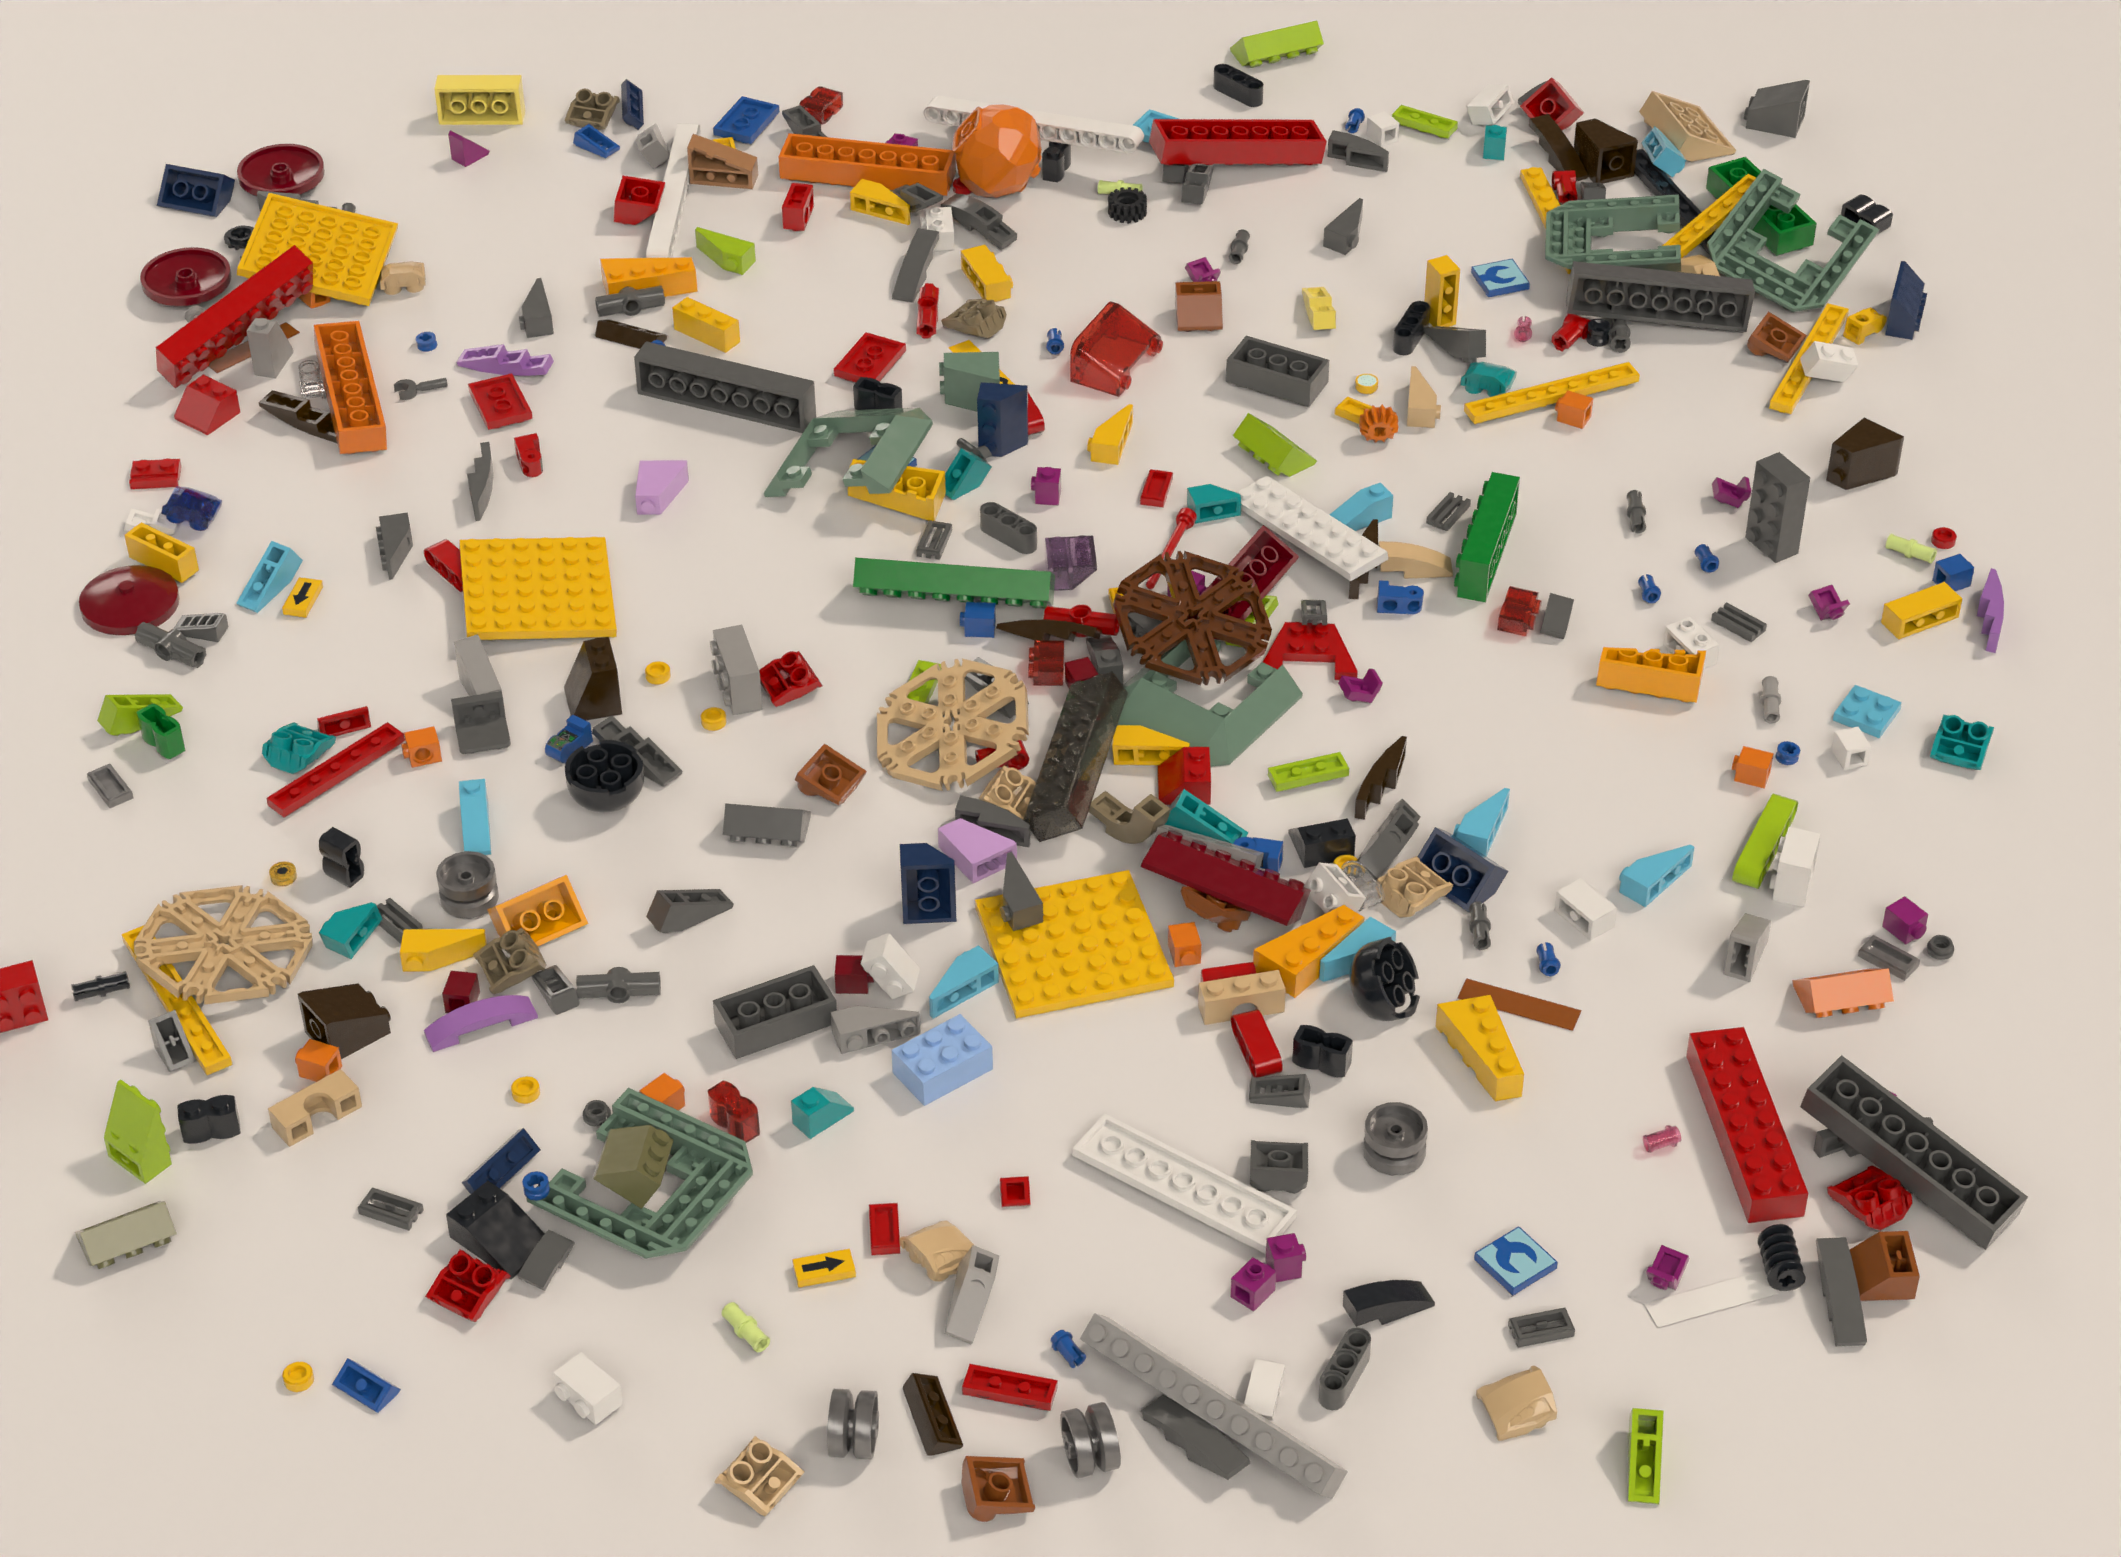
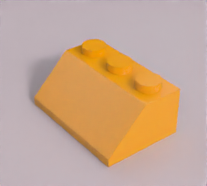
M567 875L487 909L500 937L510 930L517 931L523 928L537 946L588 924Z

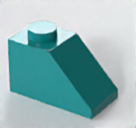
M1486 125L1483 159L1504 160L1507 127Z
M961 448L945 473V495L955 500L980 487L992 466L977 455Z
M1212 484L1187 488V508L1192 509L1196 513L1197 519L1195 524L1241 516V495Z
M370 902L335 912L323 924L319 935L327 949L352 959L383 919L377 905Z
M812 1087L791 1100L792 1123L809 1139H812L854 1112V1107L837 1092Z

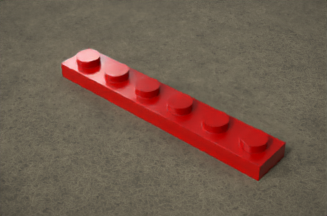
M388 722L267 797L268 806L282 817H286L405 741L404 733Z

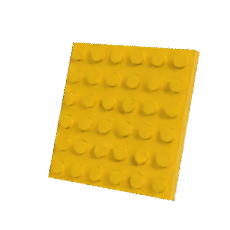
M268 193L237 267V275L249 279L295 245L313 262V287L310 290L311 293L353 302L358 305L370 306L380 279L381 270L385 265L394 241L398 223Z
M605 537L459 540L467 637L477 634L480 640L616 637L617 627Z
M1129 870L1034 888L1043 902V923L1013 931L1009 923L1004 922L1001 917L1000 907L1003 906V894L975 900L977 914L994 960L998 963V971L1016 1019L1174 987V977Z

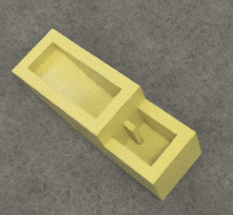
M1324 287L1302 288L1304 305L1313 330L1336 329V311L1332 307V297Z

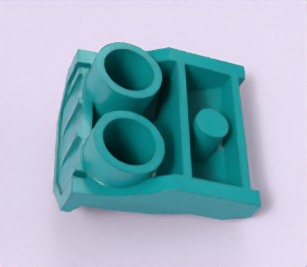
M1472 362L1466 374L1461 377V386H1465V390L1471 394H1479L1485 389L1488 396L1493 397L1504 394L1508 389H1511L1517 371L1502 365Z
M1943 714L1930 757L1963 768L1981 770L1994 727L1989 726L1988 728L1985 723L1980 721L1969 723L1962 720L1959 716Z
M293 722L272 733L271 739L263 744L262 754L271 767L294 774L306 768L307 765L318 759L327 749H330L335 744L336 737Z

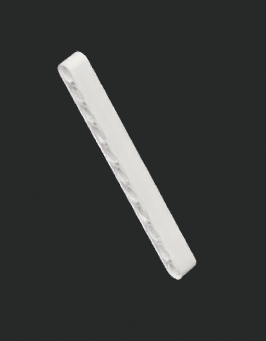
M935 96L925 107L923 114L929 122L959 127L977 107L983 109L988 105L997 104ZM1020 108L1035 119L1040 140L1130 154L1137 149L1144 139L1143 131L1137 126Z
M677 124L663 181L665 182V188L658 211L655 213L647 246V258H672L690 184L687 147L693 134L700 136V124Z

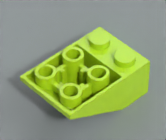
M120 1079L117 1081L104 1133V1141L108 1157L146 1184L172 1165L169 1154L171 1149L166 1142V1129L161 1121V1109L157 1102L153 1099H147L138 1088L133 1085L129 1086Z

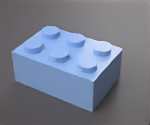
M961 1014L891 1050L893 1074L924 1106L993 1070L992 1045Z

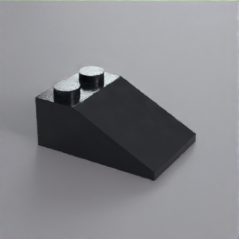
M486 1181L446 1214L450 1238L496 1270L499 1269L507 1272L511 1276L510 1280L519 1274L529 1255L545 1234L509 1194L490 1181Z

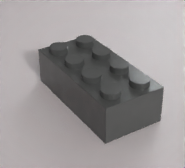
M1246 335L1227 359L1226 382L1310 407L1328 383L1330 360Z
M1780 452L1756 461L1745 535L1749 542L1754 544L1775 563L1792 557L1799 552L1810 477Z
M812 965L713 1000L714 1021L734 1057L738 1059L831 1026V1012L837 1011V1003L820 973Z

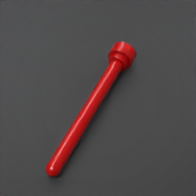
M1182 508L1177 514V526L1161 554L1163 559L1165 552H1168L1171 558L1185 530L1193 527L1197 515L1192 509ZM1156 573L1149 577L1146 587L1153 589L1161 574Z

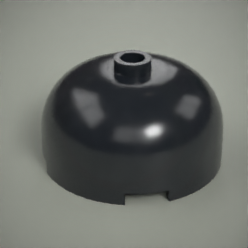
M599 740V745L590 746L585 749L581 746L568 757L565 763L568 791L579 805L591 811L613 812L625 808L638 797L644 784L643 760H641L634 747L621 741Z
M1391 937L1375 940L1362 946L1352 960L1349 974L1351 990L1359 1007L1368 1016L1379 1021H1394L1412 1016L1416 1012L1420 999L1419 995H1414V980L1419 979L1408 949L1402 942L1396 943ZM1405 994H1409L1411 1001L1407 1009L1400 1013L1395 1012V1008L1405 1004Z

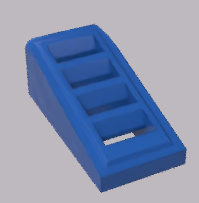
M590 124L574 134V145L601 157L607 158L620 150L618 144Z

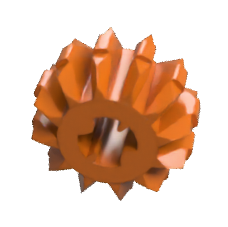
M1383 404L1380 407L1372 405L1371 410L1364 409V413L1359 418L1361 435H1364L1367 441L1373 439L1374 443L1378 440H1382L1385 443L1386 438L1393 439L1394 433L1398 432V416L1396 412H1393L1391 407L1385 408Z

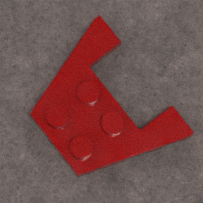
M1285 622L1263 663L1275 669L1282 666L1283 661L1335 663V680H1340L1342 675L1357 678L1358 670L1335 624L1327 623V625H1322V623H1317V625H1312V623H1307V625H1302L1301 622Z

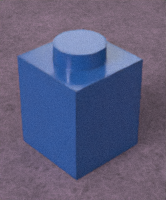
M1961 554L1936 561L1932 581L1936 585L1945 582L1954 591L1970 587L1974 566Z
M966 602L965 612H960V627H964L965 637L994 638L996 625L995 603Z

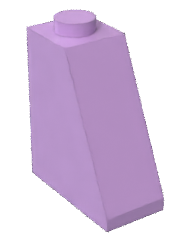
M687 460L640 461L635 494L637 515L663 513L689 481Z
M961 818L938 828L939 848L945 855L955 861V865L972 883L1005 869L1007 853L1012 852L1017 859V844L1015 841Z

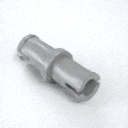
M1767 676L1762 680L1763 694L1761 695V704L1764 706L1763 718L1767 723H1776L1780 720L1779 705L1781 704V695L1778 693L1779 682L1774 676Z

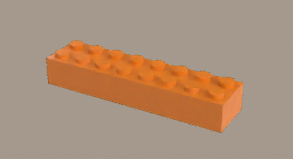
M789 133L779 154V172L781 179L829 183L831 185H848L851 187H855L861 179L880 183L889 190H894L906 184L911 186L919 183L943 196H947L956 174V153L947 149Z
M350 321L314 325L316 355L340 454L387 450L386 425L360 322Z

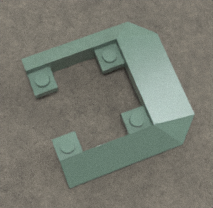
M1763 169L1707 242L1711 260L1715 262L1719 273L1727 277L1752 279L1755 292L1792 312L1824 307L1880 229L1861 219L1858 223H1855L1839 214L1829 227L1827 235L1837 239L1842 244L1827 265L1822 268L1806 259L1795 274L1759 255V252L1767 242V238L1754 232L1752 229L1771 205L1789 214L1798 202L1801 194L1782 184L1783 178Z
M1679 195L1567 201L1546 213L1545 259L1570 270L1572 269L1573 261L1674 272L1681 271L1680 245L1658 246V249L1591 250L1592 236L1606 237L1613 235V232L1658 230V232L1667 234L1680 231Z
M920 408L835 411L813 418L764 491V496H786L791 488H804L812 475L810 467L806 466L817 447H830L839 433L872 432L869 439L871 445H876L864 465L854 464L850 466L842 479L845 487L866 486L869 494L891 493L931 429L933 422Z
M1214 639L1219 652L1221 650V642ZM1183 640L1162 655L1161 660L1175 667L1181 666L1191 657L1186 640ZM1261 662L1247 675V683L1257 688L1235 709L1217 702L1210 710H1207L1174 694L1177 690V682L1168 678L1169 675L1145 668L1144 666L1106 700L1112 728L1115 729V725H1141L1188 742L1190 747H1209L1210 767L1230 765L1302 698L1303 693L1284 665L1275 669Z
M627 1088L612 1105L613 1113L596 1131L597 1139L605 1142L610 1129L651 1125L657 1130H663L670 1138L674 1139L670 1151L673 1157L667 1162V1172L685 1180L657 1212L645 1207L641 1209L631 1203L621 1215H618L580 1197L579 1194L586 1188V1180L562 1168L549 1182L550 1191L545 1198L537 1201L526 1198L527 1202L645 1259L687 1251L753 1175L746 1142L631 1088Z

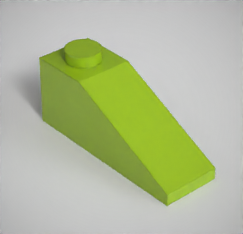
M696 227V247L722 269L743 275L756 262L755 243Z
M171 694L105 695L97 721L111 735L132 734L141 730L137 711L144 707L156 704L164 709L166 716H173L182 712L183 706Z
M1632 1408L1630 1412L1628 1502L1660 1503L1663 1410Z

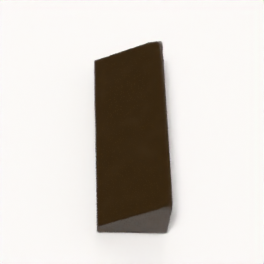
M610 319L597 321L595 337L638 349H641L645 342L660 340L664 343L667 339L666 334Z
M912 1373L903 1385V1392L926 1454L932 1456L962 1448L963 1443L938 1376Z

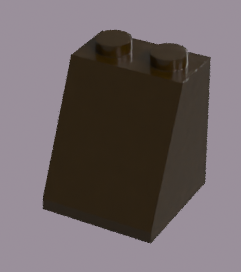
M1596 118L1576 122L1574 149L1592 182L1604 184L1634 177L1638 140L1635 137Z
M1864 417L1832 443L1826 481L1844 490H1849L1896 476L1898 474L1904 436Z
M609 637L583 641L564 685L570 716L575 715L586 721L622 714L618 671Z
M359 983L302 991L297 994L305 1033L312 1040L339 1047L341 1059L391 1033L389 1026L391 1016L384 1006L380 1007L370 991L366 992Z

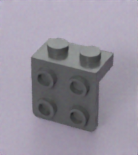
M502 691L451 699L461 754L501 749L511 745Z

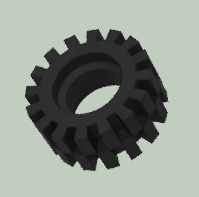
M1122 187L1120 191L1115 189L1114 193L1111 192L1110 196H1108L1109 217L1114 218L1116 222L1120 220V223L1127 221V224L1131 223V221L1136 223L1138 219H1144L1147 215L1146 194L1142 190L1138 192L1137 188L1131 190V187H1128L1126 190Z

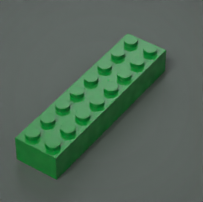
M855 557L853 587L858 589L859 593L868 596H877V592H883V595H887V597L901 598L902 594H908V597L912 599L925 600L926 595H929L937 601H950V597H956V600L963 603L974 602V599H981L983 603H995V605H998V601H1005V604H1008V606L1022 607L1023 603H1030V606L1033 608L1046 609L1047 604L1053 605L1056 575L1048 571Z

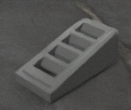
M210 613L182 615L174 629L179 630L185 637L219 642L229 626L226 614Z
M557 965L532 975L533 981L556 1015L579 1006L576 988Z
M1306 1074L1251 1078L1250 1103L1293 1108L1309 1107L1310 1084ZM1261 1088H1265V1093H1260Z

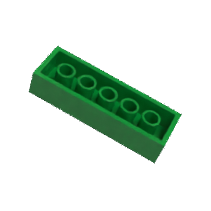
M1747 157L1713 165L1708 168L1706 189L1718 199L1747 174L1757 178L1761 171ZM1795 204L1789 214L1771 205L1752 230L1766 237L1767 242L1765 246L1778 256L1814 245L1817 223L1797 204Z
M1492 472L1489 481H1484L1482 495H1479L1477 509H1474L1472 524L1468 525L1466 534L1468 539H1463L1462 554L1458 553L1456 559V568H1459L1454 581V587H1458L1457 597L1486 603L1517 515L1520 477Z

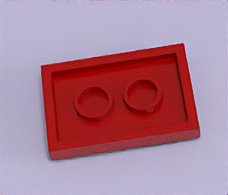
M865 332L836 365L834 376L857 382L860 377H869L880 382L906 352V343Z
M512 373L468 384L469 393L488 430L533 419L532 411Z

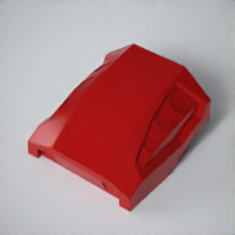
M799 651L787 652L782 658L772 660L759 670L760 683L775 707L782 706L823 686Z
M1873 1165L1835 1186L1827 1187L1828 1195L1834 1201L1840 1203L1852 1215L1863 1221L1866 1226L1880 1231L1902 1220L1913 1204L1911 1193L1901 1186L1899 1180L1894 1179Z
M460 1249L450 1259L449 1264L439 1272L425 1297L472 1322H476L505 1280L511 1276L503 1270H496L489 1264H484L479 1259L472 1258Z

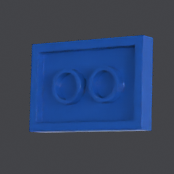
M741 96L713 127V134L723 138L733 137L736 141L752 144L780 112L779 105Z

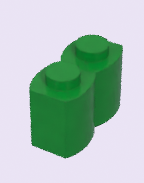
M150 704L137 711L143 740L147 744L155 746L161 756L172 759L186 751L179 722L170 716H166V712L162 707Z

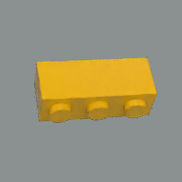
M986 245L961 250V269L982 299L997 302L1011 298L1012 278L1005 273L1003 265L998 263L994 253L990 252Z
M1448 255L1427 260L1424 302L1430 305L1429 323L1433 327L1456 325L1460 268Z
M686 297L672 307L674 330L725 353L740 343L739 320L689 297Z
M142 522L124 535L129 558L146 566L161 569L181 583L199 571L195 548Z
M1942 582L1885 603L1881 623L1899 640L1959 618L1963 598L1948 584Z

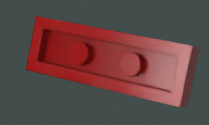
M969 1364L962 1386V1395L1051 1411L1058 1388V1380Z

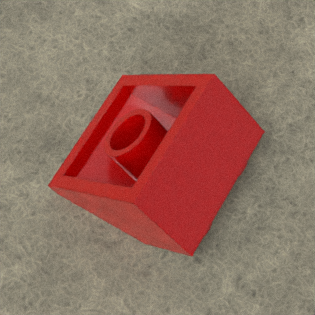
M1552 77L1520 105L1529 118L1549 114L1561 130L1570 127L1584 114L1563 86Z
M623 175L615 198L614 222L636 225L656 213L664 192L665 182Z
M203 374L186 386L174 418L195 430L209 435L241 413L237 390Z
M1183 747L1157 767L1158 798L1162 803L1170 805L1185 789L1207 805H1211L1209 747Z

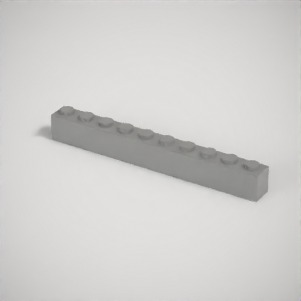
M1094 1313L1080 1337V1340L1317 1494L1333 1498L1348 1473L1347 1470L1112 1319Z

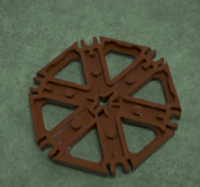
M1177 551L1176 559H1171L1168 552H1165L1164 559L1159 554L1123 579L1118 586L1117 593L1119 594L1115 595L1113 603L1127 652L1132 648L1130 654L1132 657L1140 653L1143 656L1139 663L1141 665L1146 664L1145 668L1200 686L1202 682L1204 685H1208L1209 677H1214L1217 684L1221 683L1223 677L1225 683L1261 657L1267 649L1268 642L1266 641L1270 639L1272 628L1257 584L1252 587V579L1248 582H1243L1241 580L1243 579L1244 572H1238L1239 568L1184 551V554L1181 551ZM1197 569L1219 576L1222 581L1199 596L1191 570ZM1156 573L1162 574L1166 578L1171 597L1138 587V585ZM1243 600L1250 604L1256 624L1222 613L1238 601ZM1138 613L1163 622L1142 637H1135L1130 626L1128 614ZM1188 616H1197V619H1188ZM1214 638L1241 646L1246 650V654L1233 664L1225 666L1221 662ZM1183 640H1186L1194 668L1192 670H1184L1166 664L1161 660V656Z

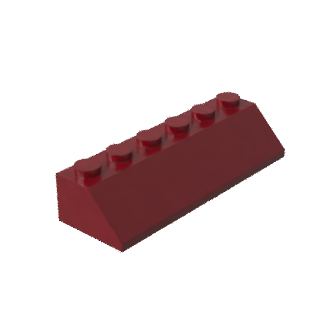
M1263 525L1228 565L1239 568L1238 572H1244L1241 581L1248 582L1252 579V587L1257 584L1261 599H1263L1296 562L1299 556ZM1217 576L1203 593L1222 581V579ZM1242 600L1235 603L1222 614L1245 620L1252 610L1250 604ZM1188 616V619H1197V616Z
M1173 830L1158 834L1140 867L1285 926L1301 920L1311 892L1310 889L1304 887L1305 884L1295 879L1287 881L1280 878V873L1270 869L1262 871L1255 868L1256 864L1245 859L1237 861L1232 859L1231 854L1219 849L1216 852L1207 849V844L1198 840L1190 842L1182 839L1183 835Z

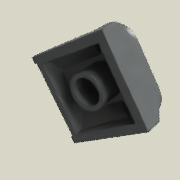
M1251 1140V1186L1261 1192L1279 1190L1289 1193H1298L1307 1187L1308 1143Z

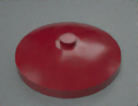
M275 144L257 149L245 156L237 167L240 186L254 196H257L258 191L303 194L317 186L325 173L321 155L312 148L299 144Z
M198 247L179 248L162 253L150 260L141 271L140 281L143 292L151 300L169 306H189L206 302L221 294L230 284L231 269L228 260L216 251Z
M132 565L109 570L91 580L80 594L79 607L83 620L94 630L109 635H133L142 622L150 623L156 627L166 622L176 611L180 598L177 584L168 573L155 567Z

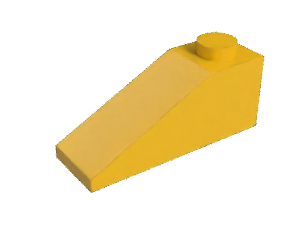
M861 179L850 191L852 211L910 225V205L882 184Z
M1128 404L1097 427L1093 438L1089 437L1087 451L1091 452L1092 462L1119 464L1133 425L1132 404Z
M1115 725L1112 744L1114 765H1160L1183 747H1190L1188 742L1141 725Z
M404 929L400 948L403 972L433 971L473 957V954L487 945L485 929Z

